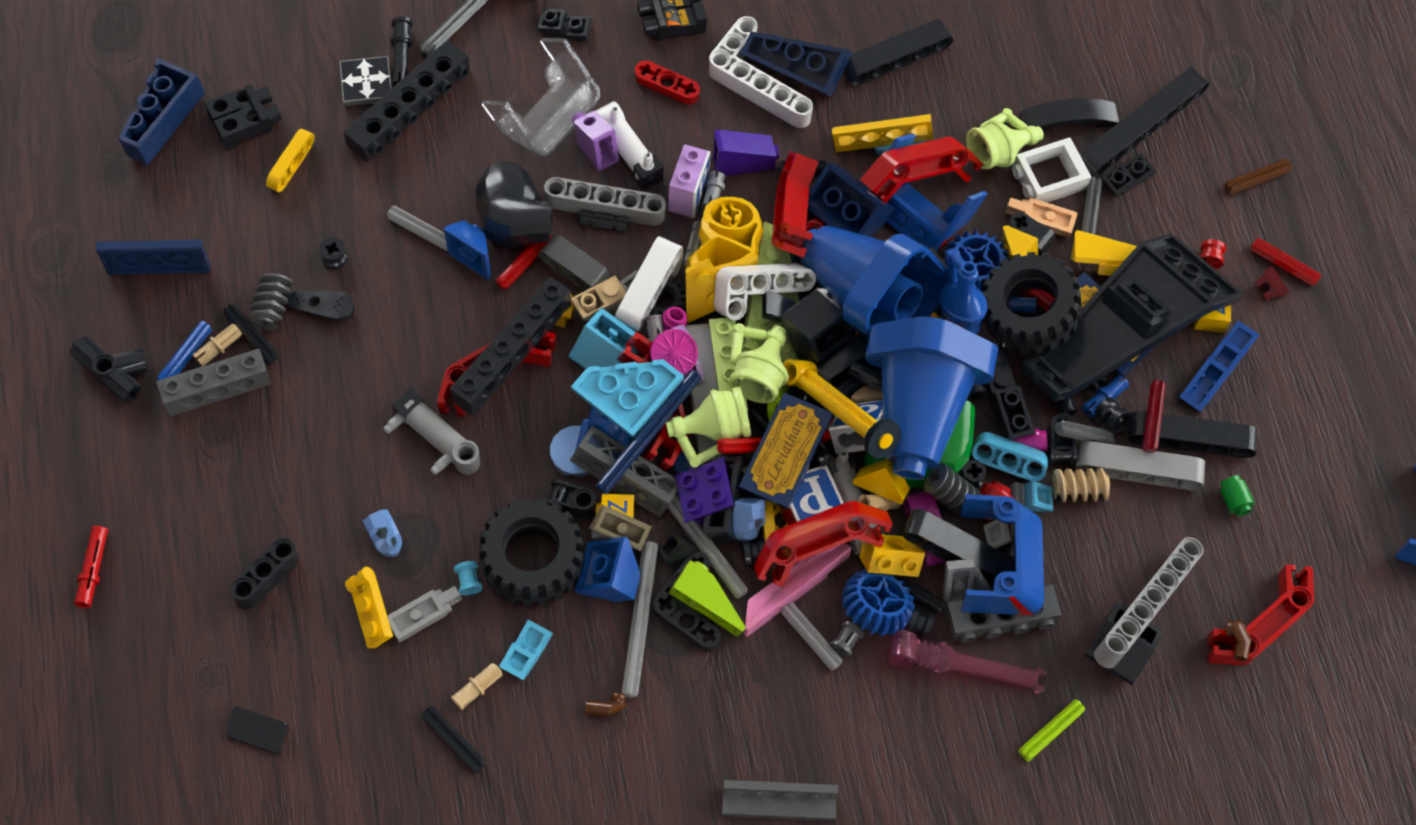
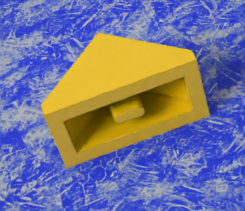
M1003 226L1002 242L1004 243V249L1009 250L1008 258L1012 260V256L1019 253L1021 256H1026L1027 252H1035V255L1038 256V238L1010 226Z
M888 459L861 468L852 482L853 485L901 505L910 490L905 478L893 473L894 462Z

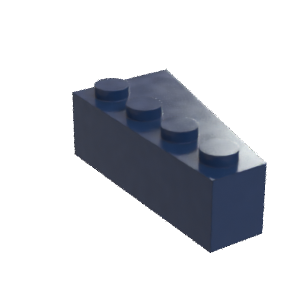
M751 31L740 54L832 97L852 52L844 48Z
M159 58L156 59L154 64L155 70L153 74H149L146 80L147 86L143 95L140 94L136 101L137 107L135 111L130 113L118 138L128 157L146 165L152 161L205 94L196 74Z

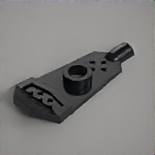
M296 290L292 294L285 296L288 299L290 309L326 317L328 320L336 322L351 318L355 308L346 291ZM314 302H320L318 306L311 307Z

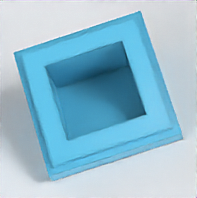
M1036 481L1024 484L1026 508L1034 512L1053 511L1052 486Z

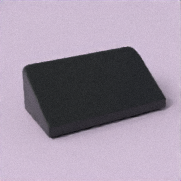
M235 706L226 737L279 754L290 728L286 722Z

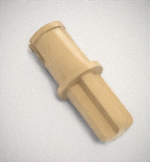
M231 324L213 338L211 336V341L192 355L197 362L199 361L201 366H205L219 353L224 354V349L240 338L242 333L236 325Z
M863 494L858 499L860 503L884 511L899 509L901 505L877 494Z
M490 664L475 678L470 677V682L452 695L451 699L460 710H463L479 695L483 696L485 694L484 691L502 676V671L496 664Z

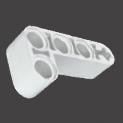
M660 236L656 238L618 307L615 315L616 319L632 329L641 330L646 321L645 317L649 316L669 277L674 278L683 261L682 246Z
M797 263L723 267L716 275L714 308L721 315L736 321L741 319L746 313L748 295L764 294L766 291L773 293L809 291L815 285L816 275L811 269Z

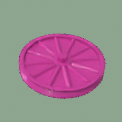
M669 329L663 331L654 339L650 349L651 361L664 359L685 375L697 362L698 347L693 337L687 332L679 329Z

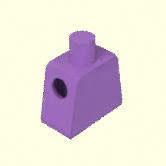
M591 111L586 115L583 112L576 113L572 117V123L574 124L578 146L596 170L600 172L618 162L619 154L615 130L596 111Z

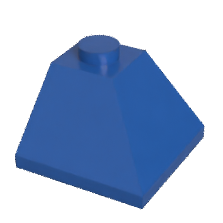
M465 220L447 225L444 228L448 255L489 280L491 271L483 229L476 224L471 225Z
M619 537L588 542L575 592L614 602L634 600L641 574L629 539Z

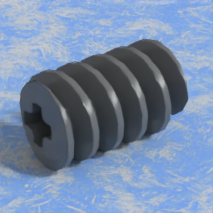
M267 273L260 277L257 294L254 296V303L251 306L252 312L249 314V321L253 325L267 331H277L280 329L275 323H281L283 320L279 314L285 313V308L282 305L288 303V299L285 296L290 295L291 291L288 287L293 285V280L287 276L275 273Z
M939 463L936 468L930 470L923 485L924 490L928 494L938 499L941 504H945L955 514H960L966 494L981 495V492L976 487L967 482L963 477H960L958 473L944 463Z

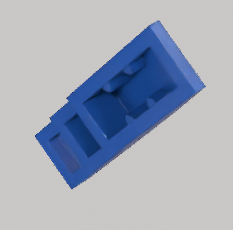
M1238 320L1194 376L1179 399L1201 413L1251 348L1259 334Z

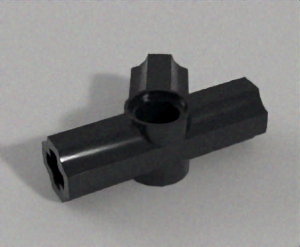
M87 336L80 337L73 343L69 350L70 354L96 377L98 383L108 387L124 403L132 402L138 396L142 386L131 375L148 371L142 348L111 356L102 351ZM103 368H111L107 372H100Z

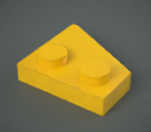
M709 258L686 268V315L688 323L715 311L714 297L717 271Z

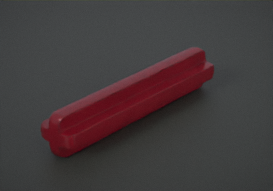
M1153 380L1150 386L1142 447L1143 451L1150 453L1156 452L1159 443L1166 383L1161 380Z

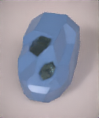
M745 497L735 501L733 508V531L737 540L751 541L759 534L760 528L765 524L766 505L764 499Z
M379 510L363 520L364 527L377 552L385 557H394L399 554L402 538L388 510Z

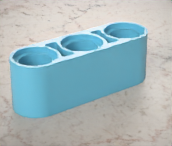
M983 432L977 436L972 449V455L975 460L1030 481H1040L1046 475L1049 460L1043 451L1002 436ZM986 444L992 450L984 451L980 448V445ZM1011 453L1016 456V459L1009 460L1004 455ZM1032 462H1037L1042 467L1039 469H1035L1031 467L1029 464Z

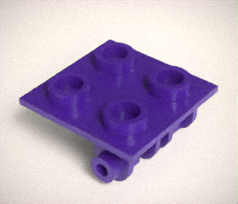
M724 457L676 474L685 523L694 520L698 525H703L706 515L734 506Z

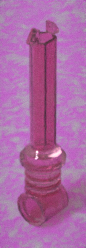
M897 630L890 638L888 662L896 667L909 668L914 666L915 663L917 667H921L923 664V668L927 669L929 666V669L933 670L937 675H940L941 672L946 673L949 670L1035 689L1034 693L1036 694L1046 689V686L1037 684L1038 676L1044 678L1047 676V673L1041 667L1034 670L956 652L951 646L947 645L946 641L935 643L933 646V642L928 641L927 644L926 640H921L920 642L916 634L905 630Z

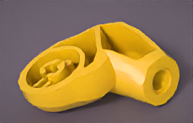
M720 197L709 202L705 206L698 233L702 245L686 260L685 280L686 268L707 258L710 259L717 273L720 269L727 266L758 265L759 246L763 238L762 221L758 210L752 203L737 197Z

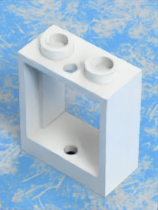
M1070 137L1017 154L1012 166L1013 175L1017 180L1019 179L1023 186V194L1027 200L1031 197L1048 203L1087 190L1091 180V175ZM1058 156L1070 178L1041 188L1029 165Z

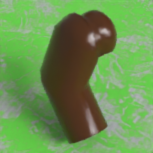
M614 692L611 694V702L588 700L585 712L586 714L598 716L615 714L626 707V695Z

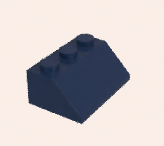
M829 162L809 190L808 210L829 226L869 237L883 227L895 209L841 166Z

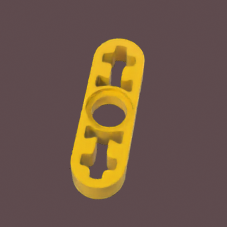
M304 129L297 131L270 171L266 180L268 188L277 192L283 191L312 148L315 139L313 133Z

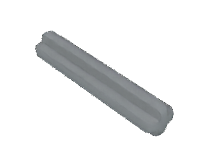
M397 206L390 208L387 213L389 220L447 251L444 232Z
M790 602L782 608V615L826 666L832 671L837 669L842 664V658L796 605Z

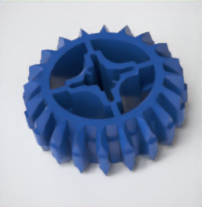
M977 230L973 232V235L966 231L963 233V237L957 235L954 241L948 243L947 249L943 254V262L948 267L945 252L958 248L960 256L965 262L970 261L976 264L979 275L975 285L980 291H983L982 286L987 278L989 279L990 271L995 267L999 269V263L1004 259L1011 260V258H1008L1009 250L1003 249V242L996 243V235L992 238L987 237V231L983 235H979Z
M865 568L861 572H856L846 582L841 597L843 600L842 608L846 609L847 617L853 618L852 624L858 623L861 625V631L866 628L870 630L871 635L878 632L881 637L885 634L892 636L896 632L900 633L906 624H909L915 605L913 604L914 597L909 595L910 588L903 587V580L897 581L894 575L869 573Z

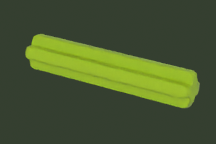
M1077 699L1073 700L1020 748L1019 754L1026 761L1034 758L1085 711L1083 704Z

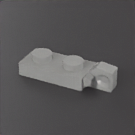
M455 586L443 593L440 589L436 591L431 590L389 614L387 617L390 628L399 643L447 616L448 613L453 611L451 606L462 600L461 595Z

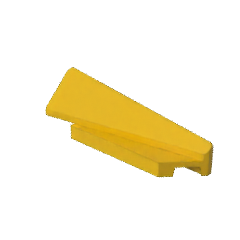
M1077 230L1074 234L1071 259L1074 262L1095 264L1094 271L1098 275L1111 276L1137 246Z

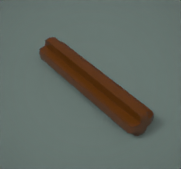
M1285 158L1227 180L1224 186L1228 194H1234L1289 173L1293 165L1289 159Z

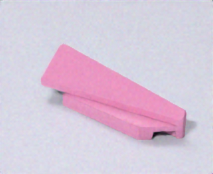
M844 543L804 559L792 567L783 587L772 582L751 597L747 604L744 635L748 637L779 614L785 605L795 602L826 579L828 573L849 559L852 548Z

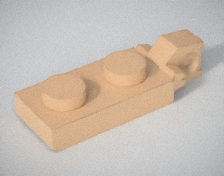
M1031 197L1029 200L1023 199L1022 201L1010 198L1005 211L1006 214L1011 216L1017 212L1026 213L1037 222L1049 227L1054 233L1068 238L1072 234L1078 214L1077 212Z

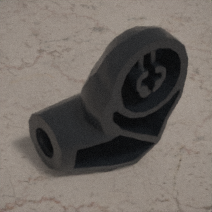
M511 161L495 162L485 169L476 187V207L482 218L485 237L502 248H523L549 241L553 203L540 201L538 191L529 173L522 166Z

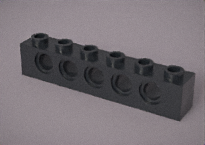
M446 40L343 132L346 145L367 162L371 158L378 156L390 141H394L399 137L401 131L408 125L414 124L420 114L425 110H429L440 96L447 94L459 79H464L468 75L470 70L469 56L449 40Z
M549 277L450 388L452 402L473 417L571 306V291L552 277Z

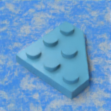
M664 359L638 364L637 362L621 363L608 367L591 366L587 367L574 382L571 390L634 438L682 382L684 375Z

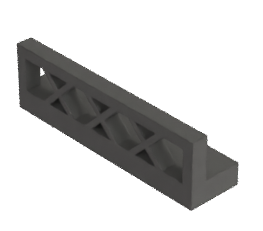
M591 426L570 461L600 480L616 461L612 453L621 454L626 447L599 429ZM591 436L599 440L603 448H596L588 443ZM641 456L636 458L612 487L621 494L634 495V502L659 518L678 490L677 480ZM641 467L646 470L648 477H642L637 474L635 468ZM658 482H665L671 486L670 493L668 494L660 489Z
M724 780L722 816L835 821L838 785Z

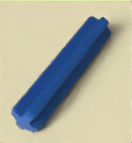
M200 321L157 376V380L180 374L193 357L192 354L199 349L211 333L212 328L208 323Z

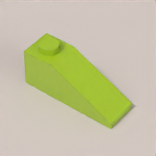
M690 560L668 593L738 637L746 627L714 575L708 572L709 569L704 564Z

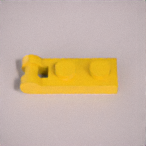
M364 567L357 573V576L354 575L347 579L345 586L352 593L367 648H377L392 638L393 634L375 573L371 568Z

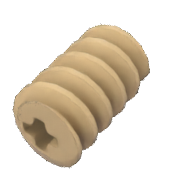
M1087 468L1085 472L1082 469H1076L1074 473L1071 469H1066L1064 473L1061 469L1054 470L1052 475V494L1054 500L1057 495H1060L1062 502H1066L1067 495H1071L1072 502H1076L1078 494H1081L1083 502H1087L1088 495L1091 494L1093 501L1097 502L1099 494H1102L1103 500L1108 501L1110 480L1108 473L1102 468H1097L1095 473L1091 468Z

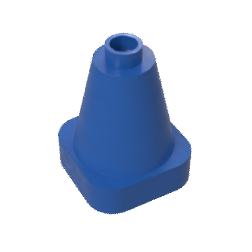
M823 226L818 230L812 229L808 231L813 236L811 241L804 239L801 246L807 249L804 258H801L802 266L811 269L815 273L816 282L823 289H827L828 295L843 309L844 320L865 340H869L870 330L874 324L913 317H930L939 307V295L942 289L948 285V269L927 247L904 234H896L887 241L832 226Z
M913 317L872 325L865 360L882 370L883 419H891L901 428V437L898 445L889 455L885 456L886 459L894 462L893 473L895 475L920 480L925 478L926 469L936 468L939 465L973 385L987 384L993 381L998 355V347L994 343L952 322L934 317Z

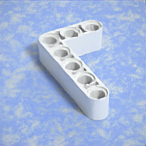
M749 16L739 18L709 56L710 77L794 127H807L811 122L813 110L811 100L742 60L745 56L740 53L750 32H757V22Z

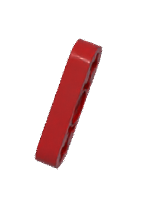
M641 61L635 66V80L640 85L687 105L698 101L700 86L696 81L650 61ZM646 71L650 72V74L647 73L645 74V76L641 75V73H645ZM668 78L671 79L674 82V84L672 86L666 87L663 86L660 82L663 79ZM689 89L693 90V92H690L688 95L685 94V92H688Z

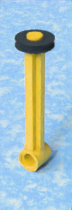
M793 359L784 362V367L789 374L786 385L797 386L799 389L804 390L864 438L865 451L872 457L883 458L896 448L900 441L901 428L893 420L886 418L877 421L820 377L817 367L813 362Z

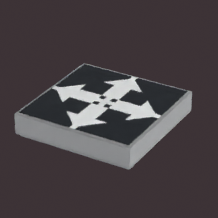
M388 56L340 61L344 107L374 104L392 89Z

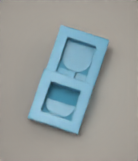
M527 620L516 642L511 644L499 667L524 680L544 651L553 633Z

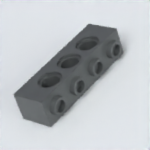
M260 349L156 381L169 417L271 385Z
M1054 585L1044 586V604L1035 615L1007 614L1009 619L1003 620L997 614L961 612L963 600L948 602L944 611L951 641H960V643H970L975 641L976 638L986 636L987 639H994L1007 632L1022 634L1029 631L1030 628L1039 627L1040 630L1050 629L1057 624L1061 617ZM977 616L981 618L983 624L973 623L970 617Z

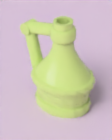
M1005 108L1002 113L982 123L980 128L973 127L966 135V146L984 164L981 169H991L994 166L1008 168L1014 163L1018 152L1023 146L1037 144L1043 139L1044 135L1041 127L1027 126L1012 114V110ZM1003 123H1009V124H1010L1012 127H1014L1016 130L1009 128L1008 126L1004 125Z
M743 324L735 325L730 356L731 363L735 365V371L730 375L729 383L732 389L740 387L744 398L763 404L771 403L777 399L779 389L788 382L789 374L780 358V349L786 342L787 334L783 327L775 325L767 332L761 329L744 327ZM743 337L765 340L764 344L759 348L742 352Z
M735 387L732 391H717L713 389L693 413L683 418L681 416L673 417L671 421L666 422L669 437L675 436V438H678V443L692 467H698L713 459L715 455L722 453L717 451L718 445L716 444L696 454L686 434H700L714 441L723 438H739L741 436L748 438L751 436L748 414L740 387Z

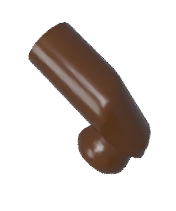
M1235 620V622L1229 621L1225 625V632L1228 636H1234L1237 641L1233 657L1238 661H1247L1251 637L1244 623Z

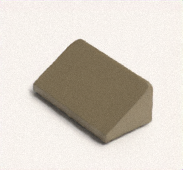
M602 505L589 529L610 538L626 537L629 539L632 548L641 551L652 526Z

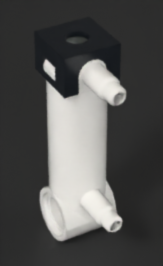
M613 101L595 110L615 130L618 152L632 170L633 179L643 191L662 181L663 165L655 154L652 155L645 148L625 120L620 106Z

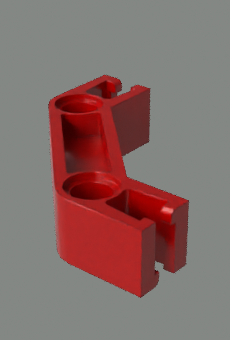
M944 137L884 152L860 180L887 203L903 183L952 171L968 183L972 177L962 170V167L969 161L974 165L973 168L978 171L984 164L953 137Z
M790 151L776 187L771 244L804 258L807 249L801 247L804 239L811 241L813 236L812 233L806 231L809 186L819 162Z
M547 332L536 346L550 349L544 351L533 348L519 365L525 362L551 367L553 360L552 351H555L556 333ZM489 344L455 362L446 369L437 400L439 413L449 414L450 408H447V402L451 395L450 388L455 383L453 381L462 376ZM453 404V407H456L457 416L465 417L466 412L456 404Z
M635 332L626 342V348L619 354L617 360L621 363H648L651 358L650 349L653 342ZM632 345L639 352H641L643 354V358L630 352V350L632 349L630 346ZM682 404L672 414L668 421H671L673 417L681 416L682 418L685 417ZM665 423L654 436L643 455L644 459L652 462L658 454L656 450L660 444L667 448L669 452L658 467L663 471L673 466L682 450L678 440L669 437Z
M848 501L778 529L769 535L754 564L757 578L765 581L768 569L772 563H777V567L771 571L774 578L772 582L783 587L794 563L854 539L882 547L884 539L880 532V526H884V531H890L893 524L889 514L884 510L857 501ZM858 517L855 521H850V519ZM869 524H876V526L873 529L871 527H868ZM782 546H787V547H786L785 549H783V550H777L778 548H780V547H782Z
M1286 564L1278 573L1279 598L1246 627L1251 637L1250 653L1247 661L1234 659L1233 656L1237 643L1235 637L1228 636L1225 629L1214 628L1207 636V646H1213V649L1207 655V663L1248 665L1297 622L1314 603L1313 567L1305 566L1300 573L1295 574L1296 580H1300V586H1294L1291 572L1296 571L1295 565ZM1292 598L1298 599L1301 603V606L1296 605L1293 602ZM1213 643L1227 644L1230 648L1229 650H1219V645H1213Z

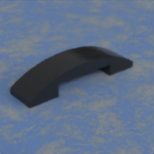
M1079 98L1052 101L1020 111L1022 122L1027 126L1041 127L1043 133L1048 132L1049 127L1094 123L1095 128L1113 127L1119 123L1115 103L1100 99Z

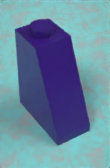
M714 130L712 158L716 176H718V172L723 173L725 176L774 170L776 160L779 159L778 145L773 144L771 135Z

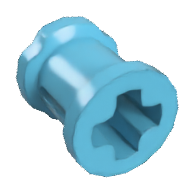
M466 561L454 566V572L458 574L460 582V595L476 594L483 590L482 583H479L477 575L478 563L476 561Z

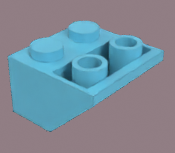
M601 308L584 326L569 354V358L585 370L591 366L608 367L621 364L617 357L626 348V342L635 332ZM632 345L630 346L632 348L630 352H632L635 355H638L640 353Z

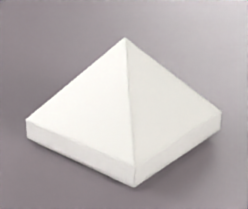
M996 519L983 526L987 543L997 549L1012 541L1007 523Z

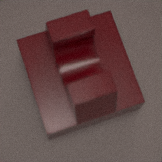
M1273 266L1265 270V274L1255 282L1259 288L1265 285L1270 286L1269 291L1263 294L1267 301L1278 296L1283 297L1290 292Z

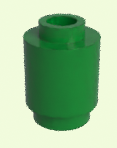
M1235 475L1220 483V492L1230 514H1236L1240 517L1252 511L1251 507L1255 505V502L1245 480H1241L1239 475Z

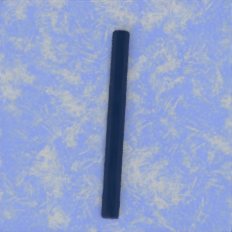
M694 370L688 372L682 382L598 481L596 488L601 493L608 494L702 378L700 374Z

